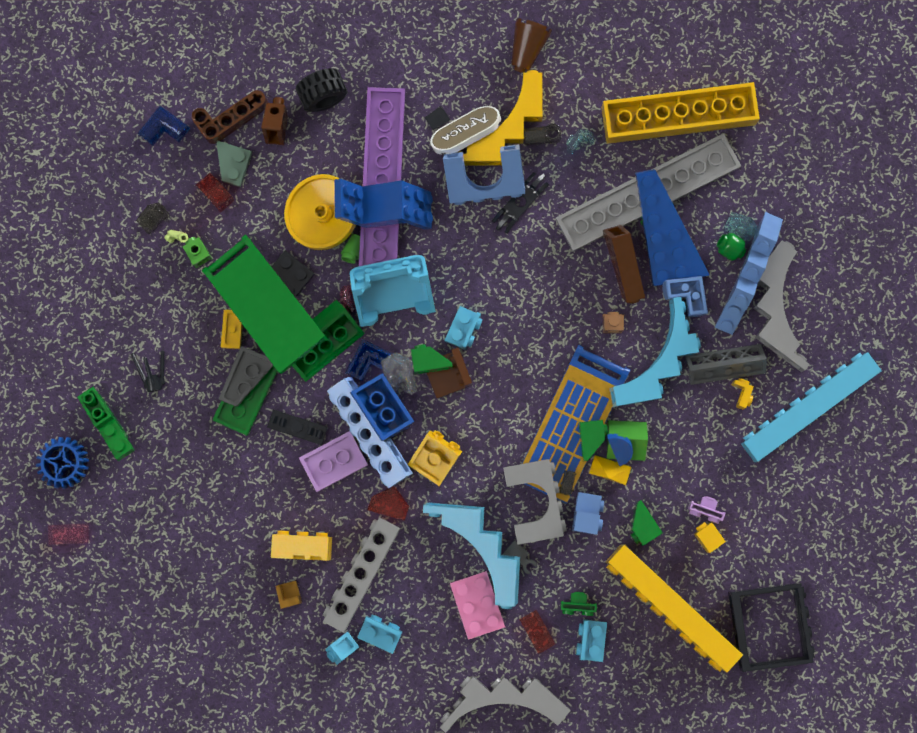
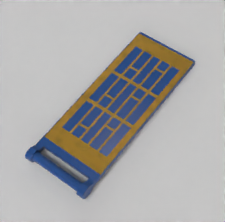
M578 345L522 463L549 459L550 463L554 462L556 474H552L553 481H557L559 493H556L557 500H561L565 504L568 503L587 461L583 462L579 423L603 420V424L606 423L613 408L609 388L624 384L631 370L627 367H620L586 351L580 345ZM579 356L584 357L620 374L621 377L617 380L577 360ZM525 483V485L547 495L541 486L534 483Z

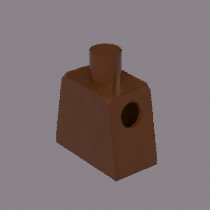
M274 97L273 103H267L261 129L266 144L284 145L288 115L284 99L281 97Z

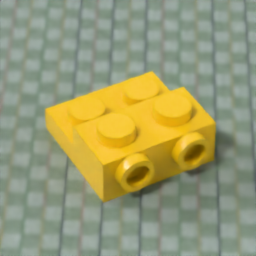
M430 430L407 465L440 486L462 451L459 450L460 446L453 441L449 443L444 440L442 433Z

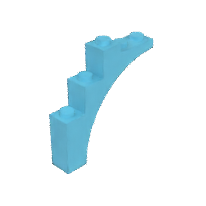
M681 297L669 300V332L665 345L657 359L637 378L628 383L609 388L613 407L662 398L663 386L659 383V380L681 375L682 365L677 357L699 352L701 344L699 338H696V333L688 334L690 329L689 322L685 320L684 315L686 306Z

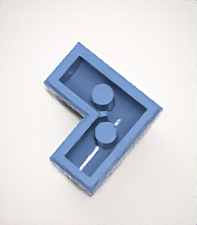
M702 276L671 279L663 282V295L666 300L676 297L685 298L688 317L708 314Z

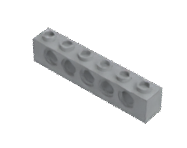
M381 517L378 520H373L369 528L372 532L369 537H364L360 544V547H362L360 554L356 553L350 563L353 565L350 572H345L341 580L344 582L341 589L337 588L332 596V599H334L332 606H327L322 615L325 617L323 622L343 633L349 626L401 529ZM378 533H381L385 538L381 545H377L374 542V537ZM367 551H373L375 554V559L372 562H368L365 559ZM358 568H363L366 572V576L363 579H358L355 575ZM349 585L356 588V594L353 597L348 596L346 593V588ZM339 603H344L347 606L346 613L340 614L337 611Z

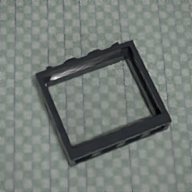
M801 583L728 592L736 649L743 654L738 660L740 671L747 672L814 663L815 649L814 646H811L810 642L812 629L807 623L809 610L804 604L806 592H804V586L802 587ZM793 590L803 656L750 663L740 597Z

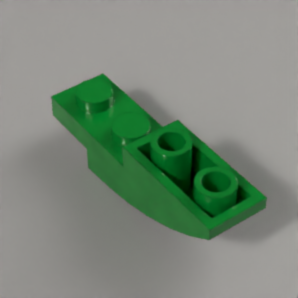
M94 386L77 397L117 461L122 460L135 451L128 440L126 432Z

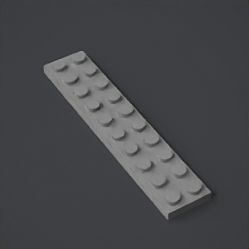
M723 133L653 169L656 170L671 201L674 202L739 169L741 164ZM636 177L556 217V221L572 252L604 237V229L618 225L624 227L641 218Z

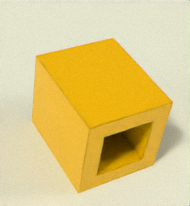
M703 522L696 527L697 532L694 535L707 553H711L726 542L712 522L708 524Z

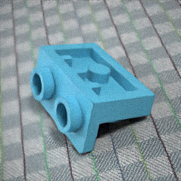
M460 306L445 338V342L463 350H466L467 346L471 347L475 339L472 336L475 329L479 330L483 319H480L481 313H475Z
M373 614L371 617L366 616L357 638L393 654L402 634V631L399 630L400 626L391 622L388 625L381 622L382 618Z
M583 619V624L579 623L578 635H581V643H577L576 655H579L580 660L603 662L607 622Z

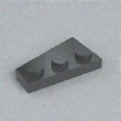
M241 346L219 400L238 407L273 367L267 356Z

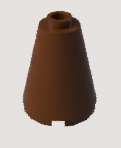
M517 18L511 65L514 66L515 71L525 73V71L531 69L550 37L552 29L546 31L547 27L530 20L523 23L521 18Z

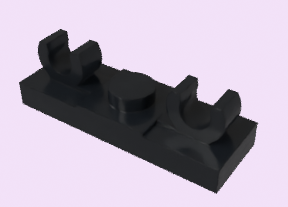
M274 409L267 428L318 445L323 444L328 429L326 426Z

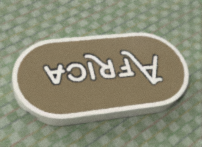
M492 106L479 107L441 127L431 137L430 142L434 152L437 154L456 153L491 134L498 128V123L501 122L499 111Z

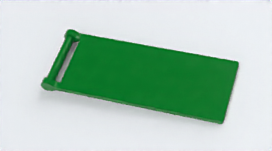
M245 234L241 237V241L208 268L202 269V272L210 280L276 370L282 374L324 340L326 336ZM246 245L249 247L215 276L212 274Z

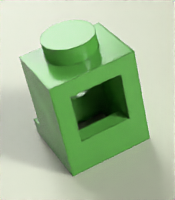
M191 237L185 242L186 245L183 246V249L195 268L212 260L211 255L199 237ZM198 247V251L193 253L192 249Z

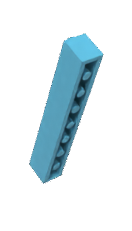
M868 352L863 355L858 353L851 358V364L848 366L843 364L835 370L837 372L836 375L833 377L828 375L820 381L822 385L818 388L813 386L805 392L806 396L800 400L798 397L789 404L791 407L788 410L782 409L774 415L775 419L769 422L767 420L758 426L760 428L758 432L754 434L752 431L744 436L743 439L745 441L741 445L754 462L760 461L880 373L882 370Z

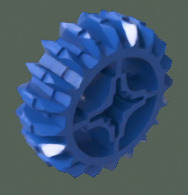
M58 437V441L51 439V445L45 443L46 450H39L43 455L36 457V459L41 460V463L36 464V467H41L37 473L39 475L44 474L41 480H48L47 485L51 486L54 484V488L57 489L60 485L62 489H66L67 485L74 487V481L80 483L81 480L78 476L85 477L86 474L82 470L89 469L88 466H84V463L89 462V459L83 458L88 454L87 451L80 452L84 446L78 445L77 440L71 442L69 437H66L65 440L63 437ZM62 448L57 457H50L55 450ZM69 449L73 451L76 463L71 461ZM55 460H56V461L63 460V461H65L66 463H70V465H65V466H63V465H61V464L55 462ZM49 463L54 465L56 476L51 473ZM69 468H75L72 474L62 478Z

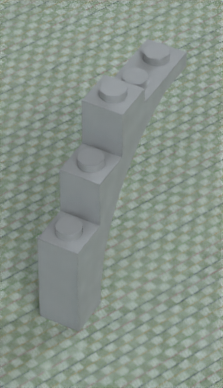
M467 676L460 684L462 687L460 693L465 697L463 699L459 697L453 704L455 709L450 714L446 712L440 719L442 723L440 728L446 733L459 717L477 708L494 704H514L528 707L548 717L557 726L571 710L535 677L532 680L528 678L521 686L523 688L521 692L504 676L501 679L497 678L491 684L493 688L491 691L476 677L472 676L469 678Z

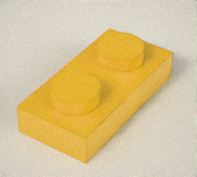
M224 310L221 348L240 349L243 324L232 310Z

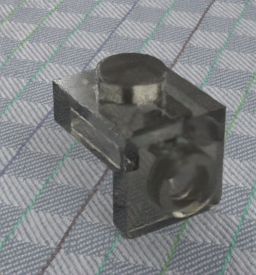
M154 203L147 205L136 221L150 234L154 232L162 220L168 219L170 214L163 205Z

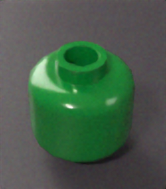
M734 233L723 234L716 245L718 253L731 261L738 258L741 259L746 253L745 240Z

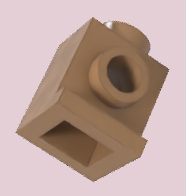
M619 312L603 314V333H622L624 331V315L619 314Z

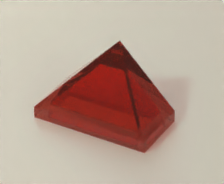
M394 486L373 495L367 510L405 521L409 505Z

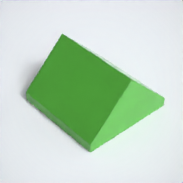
M608 420V434L627 437L631 441L633 455L630 460L645 461L648 445L647 422ZM607 438L606 459H616Z

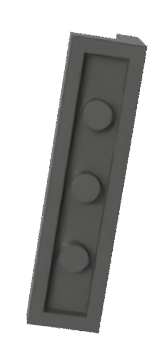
M761 344L685 356L689 369L690 385L766 373L767 358ZM757 351H758V353H759V355H755V356H752V355L749 354L750 352H757ZM731 355H738V356H740V357H739V358H736V359H733V358H731L730 356H731ZM712 358H719V359H721V360L714 362V361H712L711 359H712ZM692 361L702 362L701 364L692 365Z

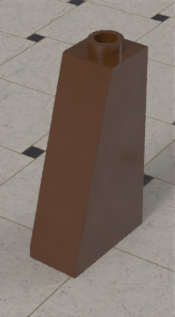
M622 225L604 229L603 234L621 296L626 303H637L640 299L645 298L631 234Z

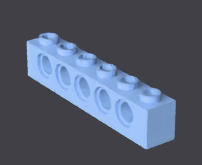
M352 377L344 378L327 390L329 399L337 406L341 418L349 425L351 434L358 439L361 450L370 458L371 466L378 471L382 483L389 489L412 475L413 472L391 438L385 441L380 440L350 394L351 391L358 388L356 382ZM346 397L350 398V405L346 403ZM356 413L360 414V421L356 419ZM367 429L371 432L370 438L366 434ZM377 445L381 447V454L376 450ZM387 461L392 465L391 470L387 468Z

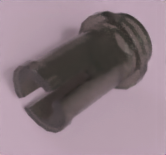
M564 470L562 485L559 487L560 494L571 496V493L574 492L572 489L577 473Z

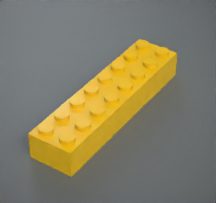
M754 82L603 101L601 107L606 144L753 126L760 119Z
M620 545L605 561L608 564L606 568L613 575L617 576L619 574L623 578L621 582L629 589L634 588L637 591L635 595L642 602L647 603L648 601L652 605L650 609L660 617L663 615L666 618L664 622L675 631L678 629L681 632L679 636L686 643H693L695 645L693 649L700 656L708 657L710 659L708 663L715 670L728 672L743 656L740 651L628 547Z

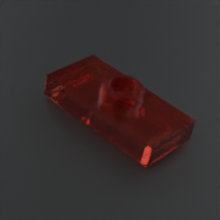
M537 610L519 619L538 654L556 645Z

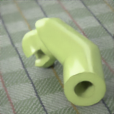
M169 230L164 238L169 243H173L175 239L180 242H186L188 235L184 232Z

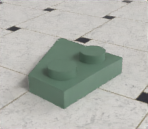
M217 141L222 182L241 188L252 151Z

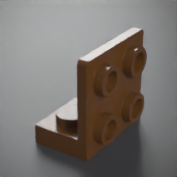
M459 347L452 349L451 353L443 355L452 362L453 369L427 373L437 399L472 386V381Z

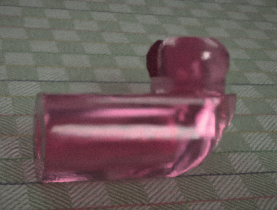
M346 285L340 290V303L352 314L356 310V306L350 300L352 294L351 285Z

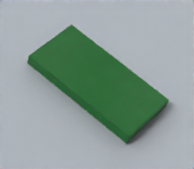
M273 366L238 407L221 401L213 421L248 436L278 372Z

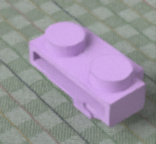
M702 497L700 504L690 501L688 510H690L689 514L693 516H707L708 521L716 524L723 521L725 512L715 510L718 502L714 498Z

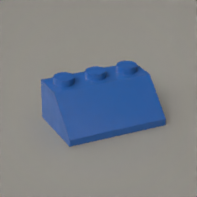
M383 373L350 392L381 441L396 436L409 428L414 422Z

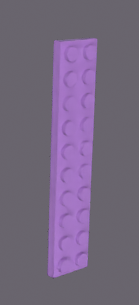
M367 88L363 186L401 180L405 89ZM399 224L373 228L361 227L359 266L398 259Z

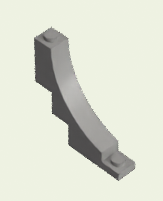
M782 240L770 254L766 269L758 282L767 291L753 309L767 318L768 321L755 338L797 370L803 372L810 364L806 362L807 359L803 355L794 353L800 346V343L789 327L783 305L785 276L792 259L798 251L794 249V245L790 242Z

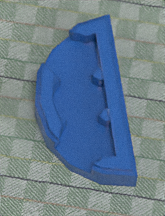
M607 434L608 441L619 466L626 464L633 455L631 441L627 437L617 436V434Z

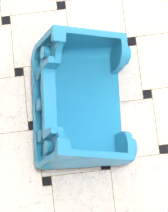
M421 255L359 266L350 271L351 289L360 327L374 325L378 321V314L415 307L416 311L423 315L436 312L426 261Z

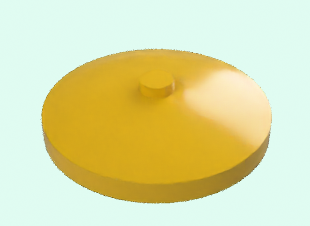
M327 174L308 177L292 190L286 201L284 210L286 227L291 236L307 248L326 250L336 247L351 235L356 226L355 224L335 218L334 180L340 179L338 177Z

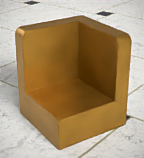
M297 581L275 586L281 609L302 603Z

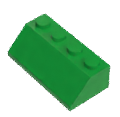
M337 299L313 318V321L326 338L292 365L305 382L365 334Z

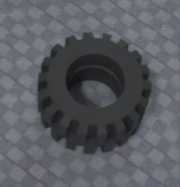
M334 68L315 71L304 77L296 85V92L304 110L307 112H319L329 109L341 102L348 94L340 72Z

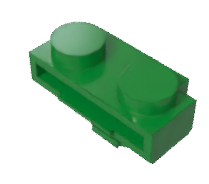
M573 592L571 593V602L561 601L560 610H563L562 614L574 615V611H582V615L594 616V612L597 610V603H587V594Z

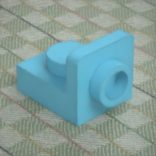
M346 632L325 650L329 660L338 665L357 650L359 646L352 636Z

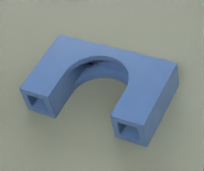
M520 145L500 147L503 173L496 183L489 186L477 185L468 178L463 152L444 154L443 163L449 202L461 205L466 203V201L482 202L488 198L499 200L503 196L516 198L525 194Z

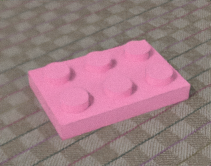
M487 571L450 583L468 640L505 628L499 607L495 605V595Z

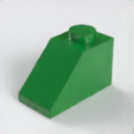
M425 344L414 346L415 349H411L415 375L453 369L451 361L433 348L426 347Z
M603 420L579 423L583 462L590 459L608 434L607 424H603Z
M639 500L635 505L631 525L633 533L630 536L636 544L640 543L641 546H644L661 535L662 531L642 500Z

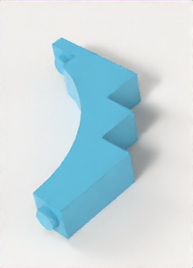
M440 503L424 504L423 513H429L430 517H440V514H442L441 525L454 530L467 539L482 556L493 581L495 605H500L502 609H512V607H515L518 603L520 557L501 555L502 532L483 530L484 507Z

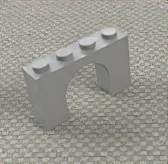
M546 459L503 467L507 487L534 483L541 486L549 498L548 509L540 519L514 524L517 544L563 537V532L567 531L565 520L560 518V512H563L561 500L557 501L556 493H559L558 482L553 481L552 474H556L554 462L550 463V460Z

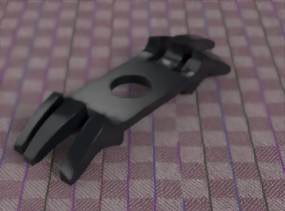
M533 172L525 180V194L520 196L525 198V206L518 207L515 204L516 198H511L492 220L495 223L504 212L506 213L496 227V230L499 231L512 218L504 231L508 234L521 215L549 186L546 182L537 192L535 191L536 187L545 177L544 174L540 175L530 186L528 184L535 177L536 173Z

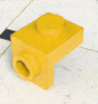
M739 378L734 380L731 385L742 389L736 407L743 410L747 406L750 407L753 396L751 393L754 386L749 385V381Z

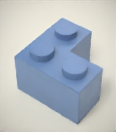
M577 493L572 531L597 535L598 531H602L603 520L600 519L599 512H603L604 501L601 500L602 496Z

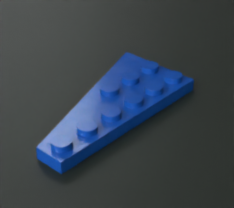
M652 169L635 173L653 286L662 285L665 280L709 276L710 274L656 170Z

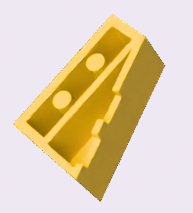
M277 531V534H272L271 558L329 561L331 560L332 537H328V533L316 532V536H308L309 532L297 531V535H289V531Z

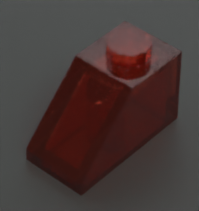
M211 173L207 174L196 184L220 213L235 201Z

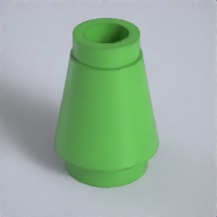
M352 234L341 252V259L343 261L355 264L356 260H359V235Z

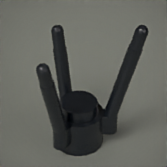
M163 350L161 351L160 378H158V375H152L147 357L143 358L148 375L145 377L135 354L131 353L144 388H147V392L162 390V385L165 384V352Z

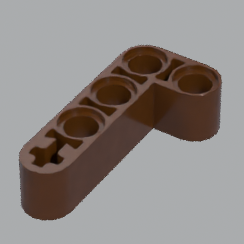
M255 90L214 119L211 118L205 109L197 108L192 112V120L205 139L211 144H216L217 141L223 140L263 112L268 101L263 92ZM259 99L261 103L258 104L255 100ZM247 109L245 115H239V111ZM200 116H206L204 121H197ZM226 120H232L229 126L223 125ZM215 130L216 134L213 137H209V132Z

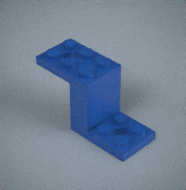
M343 179L334 180L336 219L364 228L407 223L422 229H432L433 215L431 204L433 198L430 191L402 180L368 186H360Z

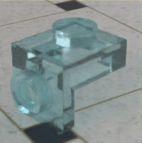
M579 128L575 136L571 135L567 140L566 152L573 155L582 140L592 146L595 141L594 135L586 129L582 130Z
M731 212L724 229L727 232L742 236L745 241L749 242L756 233L757 225L752 218Z

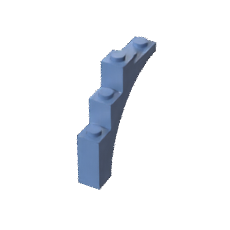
M765 212L758 225L740 274L716 322L715 328L733 335L745 310H747L755 295L757 284L766 269L768 258L777 242L783 219Z

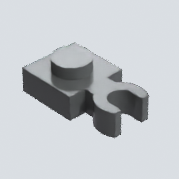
M515 540L502 554L520 557V564L523 567V571L527 574H530V571L526 568L527 564L532 563L535 567L537 566L534 560L526 558L529 553L521 545H518Z

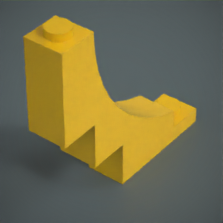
M529 70L527 73H523L522 89L514 109L494 132L467 146V154H463L465 166H502L500 147L505 146V144H523L524 122H542V73H538L536 70Z

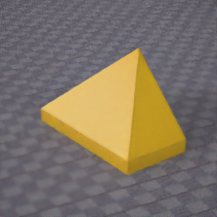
M594 455L589 474L626 485L631 467L627 465L619 466L618 462Z

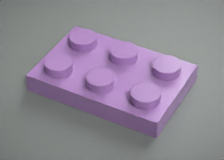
M350 431L299 457L316 492L368 466Z

